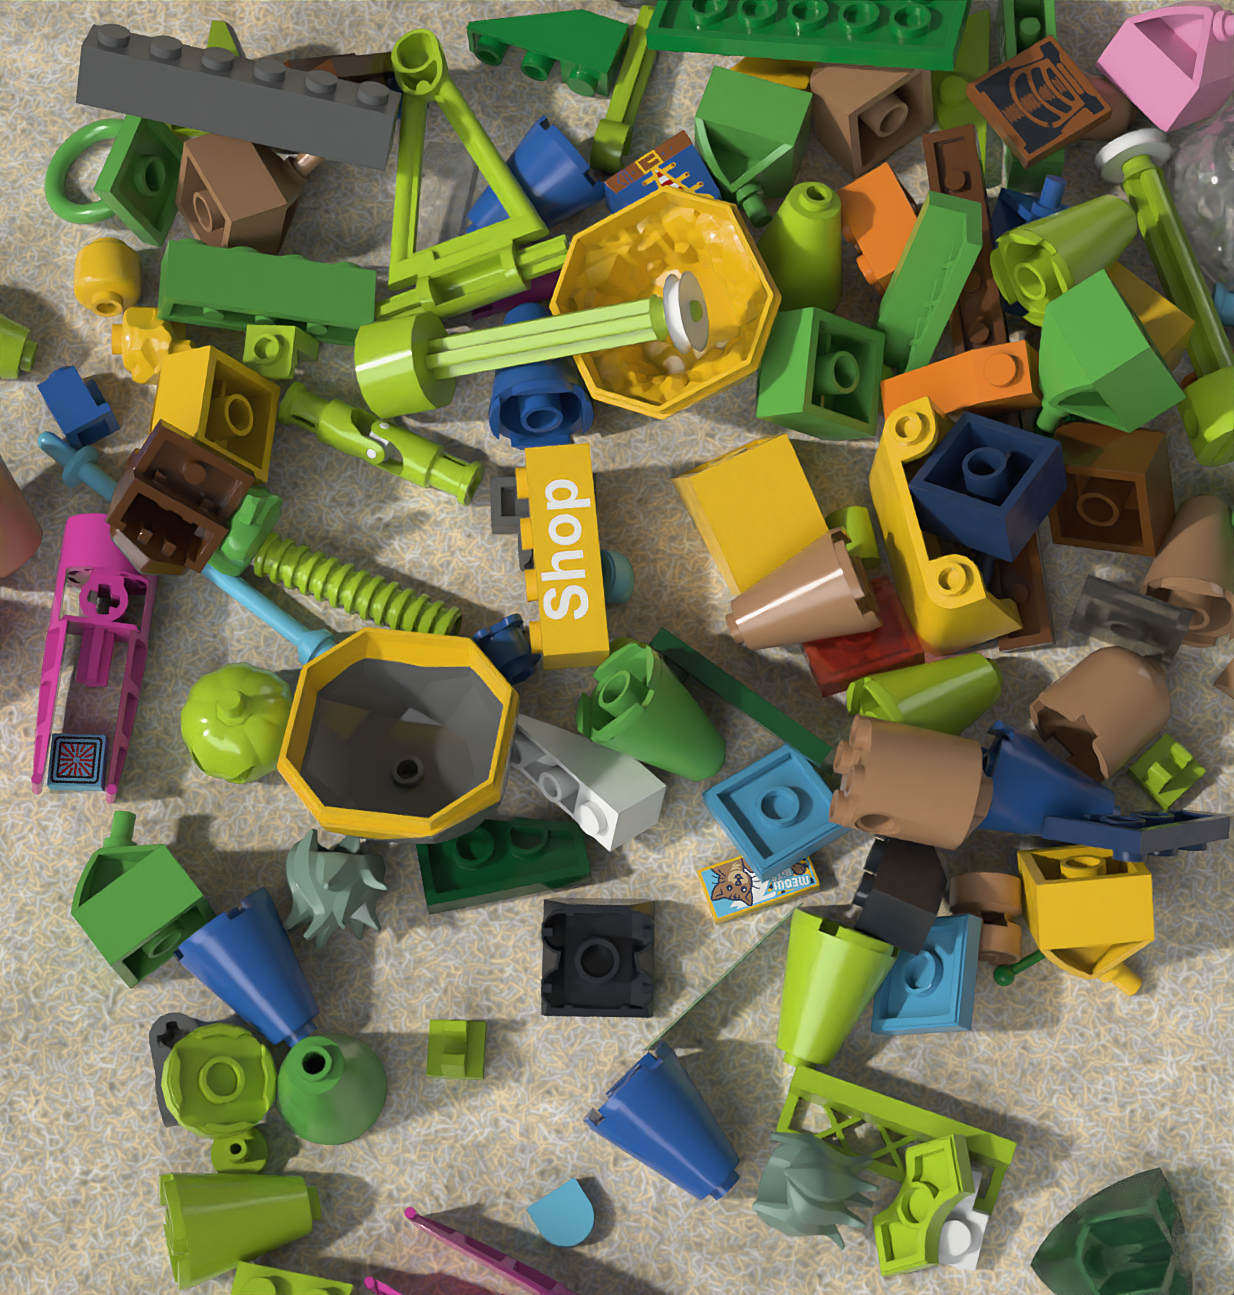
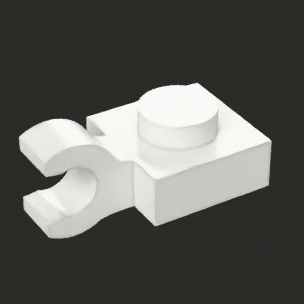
M971 1165L975 1194L961 1200L946 1218L940 1234L938 1257L939 1263L975 1272L989 1214L987 1211L973 1208L982 1172L980 1167Z

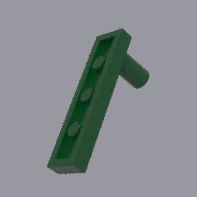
M660 628L649 645L663 656V660L682 684L691 676L830 777L834 774L836 751L831 746L665 628Z

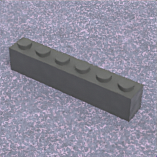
M93 24L81 45L76 103L385 171L392 150L402 93L390 91L388 87L377 82L368 81L359 84L341 80L334 74L323 70L305 72L287 68L282 62L274 59L264 58L256 61L234 56L231 51L220 47L202 49L184 45L180 40L171 36L159 35L149 37L135 34L118 24H104L101 26Z

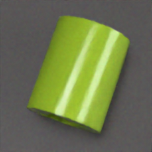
M852 506L842 508L825 518L829 530L839 526L844 527L852 542L845 545L850 557L860 556L865 570L877 568L881 564L869 510L866 507Z

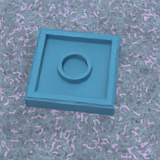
M786 744L702 793L704 805L761 883L766 882L853 830L840 824L829 822V808L834 794L833 790L811 762Z
M971 914L936 917L918 956L901 949L897 961L875 994L871 1032L894 1036L971 1031L981 918Z

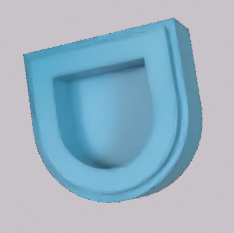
M575 1177L526 1208L544 1239L558 1248L568 1249L581 1245L589 1238L594 1228L595 1215L593 1207Z

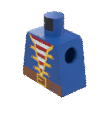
M684 130L604 181L605 207L612 214L665 185L721 201L722 197L692 141Z

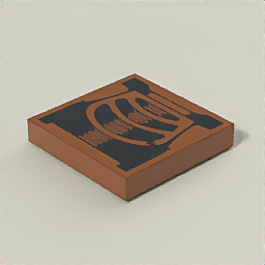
M1052 35L1047 36L967 84L965 93L1026 170L1109 120L1113 110Z

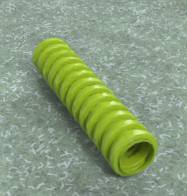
M271 532L255 556L254 572L256 576L264 578L269 575L270 581L276 584L284 581L285 588L290 590L299 587L300 594L309 596L313 593L315 600L319 602H324L328 599L331 607L338 609L344 606L345 613L350 615L359 612L360 619L369 621L371 618H374L375 625L379 627H384L388 624L392 630L447 636L450 635L454 624L457 626L453 636H457L463 618L461 608L453 606L449 610L447 609L446 602L437 600L435 603H432L431 596L422 594L418 597L416 596V590L409 587L403 591L401 590V584L395 581L386 584V578L381 575L372 578L371 572L366 569H361L357 572L354 564L346 563L342 566L341 559L334 556L326 559V553L320 550L311 553L310 546L302 544L297 547L296 541L291 538H286L282 541L281 534Z

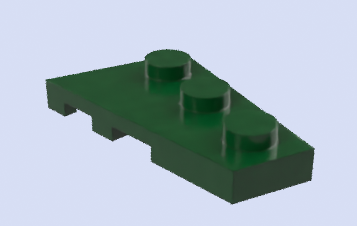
M515 817L512 821L485 819L474 831L451 840L434 844H416L429 915L592 882L583 832L578 823Z

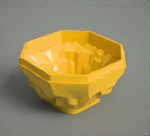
M665 185L573 236L549 305L553 315L651 297L652 294L663 297L665 279L669 274H675L680 279L685 271H690L697 278L703 291L709 319V337L707 346L703 351H696L692 346L688 354H681L674 346L669 335L664 342L656 340L574 355L573 358L593 399L663 420L694 405L701 404L736 385L742 384L745 379L760 368L782 296L735 204Z

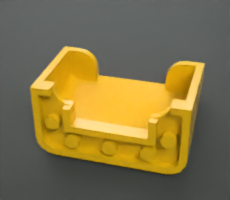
M926 396L902 405L894 410L886 419L868 477V487L909 635L914 644L926 653L943 656L1022 629L1023 626L1016 603L1010 598L998 600L986 590L982 574L974 562L966 556L958 554L946 555L941 537L920 530L908 484L955 424L943 410Z

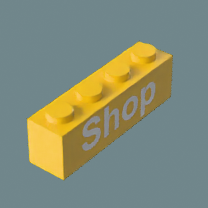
M590 443L525 448V466L515 467L517 497L518 499H528L530 517L520 518L522 550H533L534 569L524 570L527 602L537 601L539 621H529L531 654L542 653L543 670L600 666L609 657L610 650Z

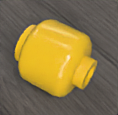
M112 237L98 238L78 251L74 262L73 290L77 301L86 309L102 317L117 316L125 312L127 308L136 305L142 290V263L139 254L124 241Z

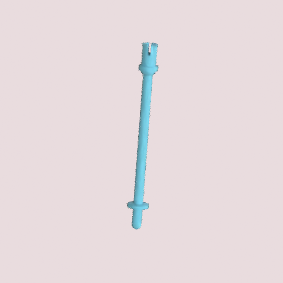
M45 431L38 436L37 443L39 448L64 467L61 478L66 486L74 488L84 482L111 503L113 492L118 482L96 466L99 455L93 446H85L76 451L52 432ZM209 563L202 570L201 573L295 645L299 655L298 661L302 665L337 645L334 642L335 636L327 629L310 631L240 576L232 577L222 574Z

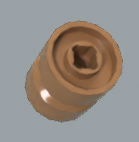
M969 872L951 877L949 881V912L953 915L971 914L982 919L978 961L989 962V965H1010L1019 962L1022 957V927L1013 922V919L1021 915L1022 880L1009 874L995 872Z

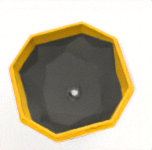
M364 627L303 665L277 769L326 831L361 839L401 844L445 842L474 831L501 805L508 783L519 716L520 697L484 652L470 638ZM409 771L417 772V774L410 779H404L400 777L403 773Z

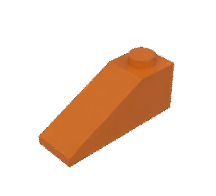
M1026 340L970 350L880 381L885 422L897 408L926 396L954 422H957L964 411L987 417L1042 406L1043 393L1039 388L1038 353Z

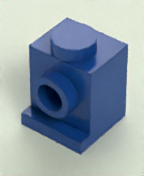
M64 366L55 370L48 376L46 381L37 385L69 445L76 451L85 446H90L121 429L108 402L105 401L94 379L83 382L74 366Z

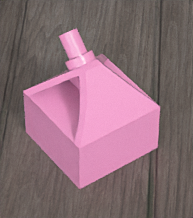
M1185 0L1127 18L1094 66L1159 129L1164 130L1166 133L1210 118L1221 109L1234 91V13L1231 10H1224L1219 4L1211 1Z

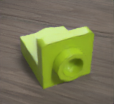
M247 325L243 365L267 379L290 380L294 377L298 361L317 362L320 341L297 326Z

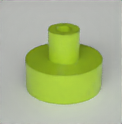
M254 1127L242 1135L222 1140L214 1139L211 1147L212 1164L218 1173L261 1175L265 1171L270 1158V1150L266 1139ZM241 1149L240 1153L235 1155V1152Z

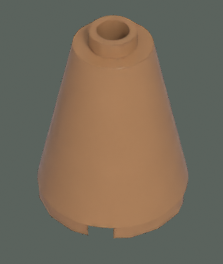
M1200 494L1188 498L1180 504L1156 558L1153 559L1135 596L1133 606L1135 620L1141 627L1143 620L1154 627L1153 636L1160 640L1196 648H1207L1215 646L1217 637L1230 633L1229 641L1234 639V529L1231 524L1233 512L1226 503L1216 496Z
M843 526L826 532L731 601L732 613L725 615V619L737 645L745 642L751 651L873 631L884 625L883 620L875 614L881 610L860 556L850 557L845 545L852 542Z

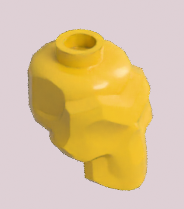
M131 306L124 312L122 324H112V355H122L125 369L132 373L133 381L142 385L158 384L163 356L197 348L194 342L186 340V323L157 319L158 306Z

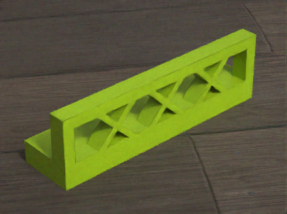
M797 1064L775 1132L799 1133L788 1129L799 1098L822 1106L832 1127L814 1136L823 1140L835 1134L841 1147L825 1143L845 1156L856 1157L863 1155L851 1151L842 1130L861 1121L876 1126L886 1147L869 1154L872 1155L873 1162L863 1170L903 1184L906 1170L896 1151L897 1149L914 1141L925 1143L951 1134L965 1135L969 1159L994 1168L984 1199L976 1197L973 1208L987 1211L990 1216L992 1215L1005 1172L1011 1164L1017 1142ZM832 1110L852 1118L838 1124ZM886 1130L905 1136V1138L892 1143ZM890 1154L896 1167L879 1162L876 1159Z

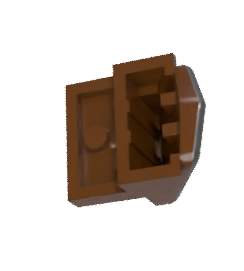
M160 418L141 449L135 448L127 459L123 476L114 489L108 515L105 519V523L110 525V538L140 574L180 577L188 573L190 569L200 574L229 531L226 522L255 481L254 471Z

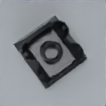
M612 898L544 899V915L541 925V940L543 942L542 1016L653 1017L654 900Z

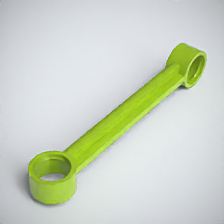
M641 6L605 119L602 118L599 121L594 135L590 155V167L592 169L613 174L624 169L625 163H622L621 157L622 155L628 156L635 120L658 50H648L645 34L655 9L654 6Z

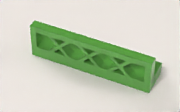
M930 190L927 194L870 327L886 334L883 363L889 367L897 368V376L927 366L983 246L981 203Z

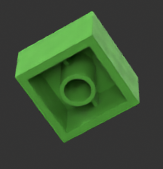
M714 65L695 115L694 147L718 187L722 200L735 203L739 210H745L754 228H761L772 220V215L763 199L784 197L793 188L809 144L813 93Z
M1104 269L1099 270L1046 305L1041 332L1038 368L1039 388L1043 393L1041 400L1043 409L1037 419V426L1044 432H1055L1062 418L1072 413L1131 433L1187 398L1143 323Z
M816 307L778 312L761 366L756 370L758 373L756 382V418L826 441L875 437L886 334Z
M115 811L110 837L104 838L102 848H99L91 855L77 883L71 914L109 965L131 989L174 956L172 953L178 949L180 944L217 917L204 895L164 844L137 845L136 842L132 841L136 814L127 811Z

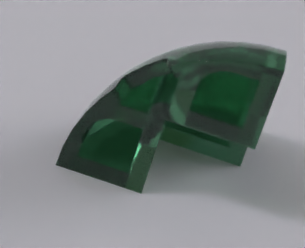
M1160 1167L1122 1179L1082 1202L1048 1234L1030 1264L1042 1282L1056 1295H1193L1192 1272L1185 1270L1180 1262V1251L1176 1243L1177 1237L1185 1232L1183 1220L1173 1192Z

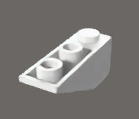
M519 713L510 765L519 769L542 790L550 801L557 803L578 822L585 833L593 836L608 851H612L658 823L666 785L638 760L592 742L584 736Z

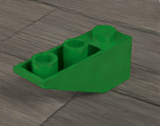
M583 9L470 21L466 27L469 51L473 52L483 63L499 66L509 46L519 47L527 50L520 65L521 71L527 77L536 81H546L555 61L558 60L560 61L562 82L566 83L573 92L586 97L593 96L594 93L606 97L609 96L629 46V24Z

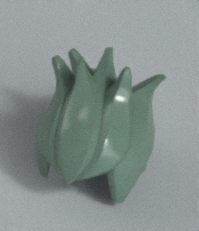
M312 828L303 839L292 846L287 855L285 863L286 880L291 892L293 907L282 928L291 935L298 928L313 920L303 936L306 940H311L315 937L314 947L320 950L324 948L328 939L339 926L342 930L346 928L347 922L358 940L363 939L364 924L380 932L382 928L376 915V902L380 891L389 889L384 883L386 867L382 855L373 853L363 854L360 838L346 836L331 852L318 843V831Z
M771 1132L770 1139L781 1142V1144L771 1154L759 1182L757 1201H754L752 1209L766 1225L779 1230L787 1236L824 1235L837 1244L842 1251L845 1248V1243L836 1224L866 1228L867 1224L848 1210L847 1207L872 1208L874 1202L859 1192L880 1190L879 1185L872 1184L855 1176L856 1173L873 1162L872 1155L849 1157L835 1151L822 1139L810 1134Z

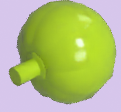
M247 662L229 663L215 671L202 675L191 687L187 701L180 714L181 736L192 760L198 768L211 777L225 779L235 784L251 783L278 771L277 763L294 700L290 685L271 670L257 667Z

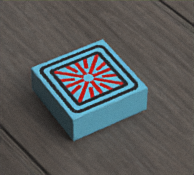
M52 733L47 778L48 788L50 790L104 791L109 746L107 735Z

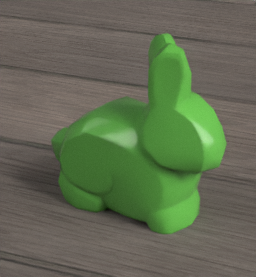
M251 486L231 517L227 520L226 523L229 531L208 563L222 574L232 577L240 576L250 565L282 515L280 507L283 498L277 494H271L265 486Z

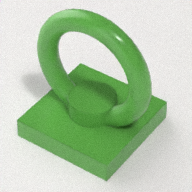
M126 114L124 119L108 118L87 124L69 136L53 155L45 175L44 190L47 202L57 216L74 224H94L117 215L143 243L162 247L178 211L175 198L184 144L164 122ZM116 138L93 189L101 200L89 204L72 202L65 192V180L74 161L90 146L106 139Z

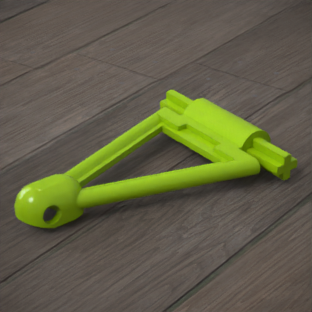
M424 28L407 32L396 42L391 54L395 78L403 91L388 289L396 291L415 284L417 288L376 302L374 316L379 321L432 311L443 321L529 290L531 288V279L562 269L570 243L567 235L563 234L520 250L519 246L549 235V229L450 77L440 40L432 31ZM436 101L510 218L416 252L427 103Z

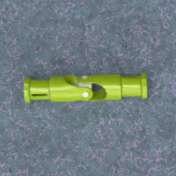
M295 381L291 384L280 404L277 417L280 424L287 427L291 424L299 426L316 434L319 442L351 456L359 457L422 488L427 489L430 486L438 488L457 497L458 503L464 506L470 504L484 477L485 466L483 463L475 460L471 464L447 453L444 445L417 433L379 419L375 415L335 398L329 401L307 391V387L301 382ZM395 447L402 454L403 461H397L390 457Z

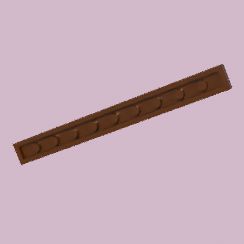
M972 123L922 135L930 191L981 203L983 246L949 318L954 354L956 356L970 350L1010 343L1003 295L993 278L990 264V255L995 249L977 128ZM1020 410L986 417L1023 429ZM1037 528L1013 562L1003 559L996 560L990 580V593L998 600L1010 598L1016 603L1023 626L1022 629L997 637L999 651L1002 653L1056 644L1039 528Z

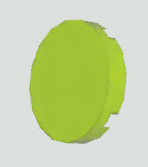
M218 1022L196 1028L174 1045L164 1062L161 1087L167 1108L182 1127L199 1137L222 1140L246 1133L258 1124L265 1113L269 1111L275 1100L278 1076L271 1053L264 1044L260 1045L257 1039L251 1036V1032L238 1025Z

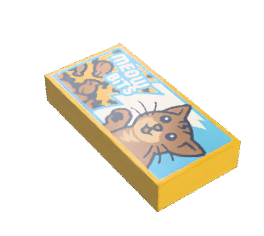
M742 855L697 870V876L715 925L820 889V883L809 856L764 883H761Z

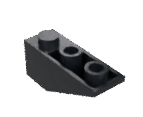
M875 834L874 836L877 838L873 842L863 867L864 870L872 874L864 871L851 902L861 907L854 930L918 956L937 917L947 885V878L934 846Z

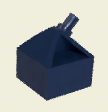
M964 411L908 484L920 530L971 548V552L975 554L973 562L978 566L985 585L990 584L996 560L1003 559L1009 562L1015 560L1068 487L1060 441Z

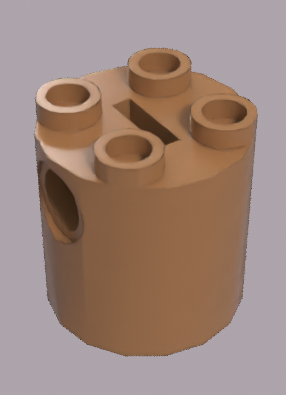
M857 714L852 723L849 741L841 740L836 750L834 773L842 774L840 790L836 789L831 799L829 822L851 829L955 850L986 818L991 805L993 780L991 777H987L982 769L980 742L967 737Z

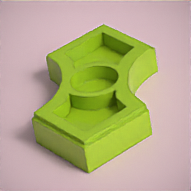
M951 1134L907 1148L905 1177L897 1197L886 1210L872 1217L881 1276H899L939 1265V1239L946 1218L961 1200L975 1194L965 1135Z

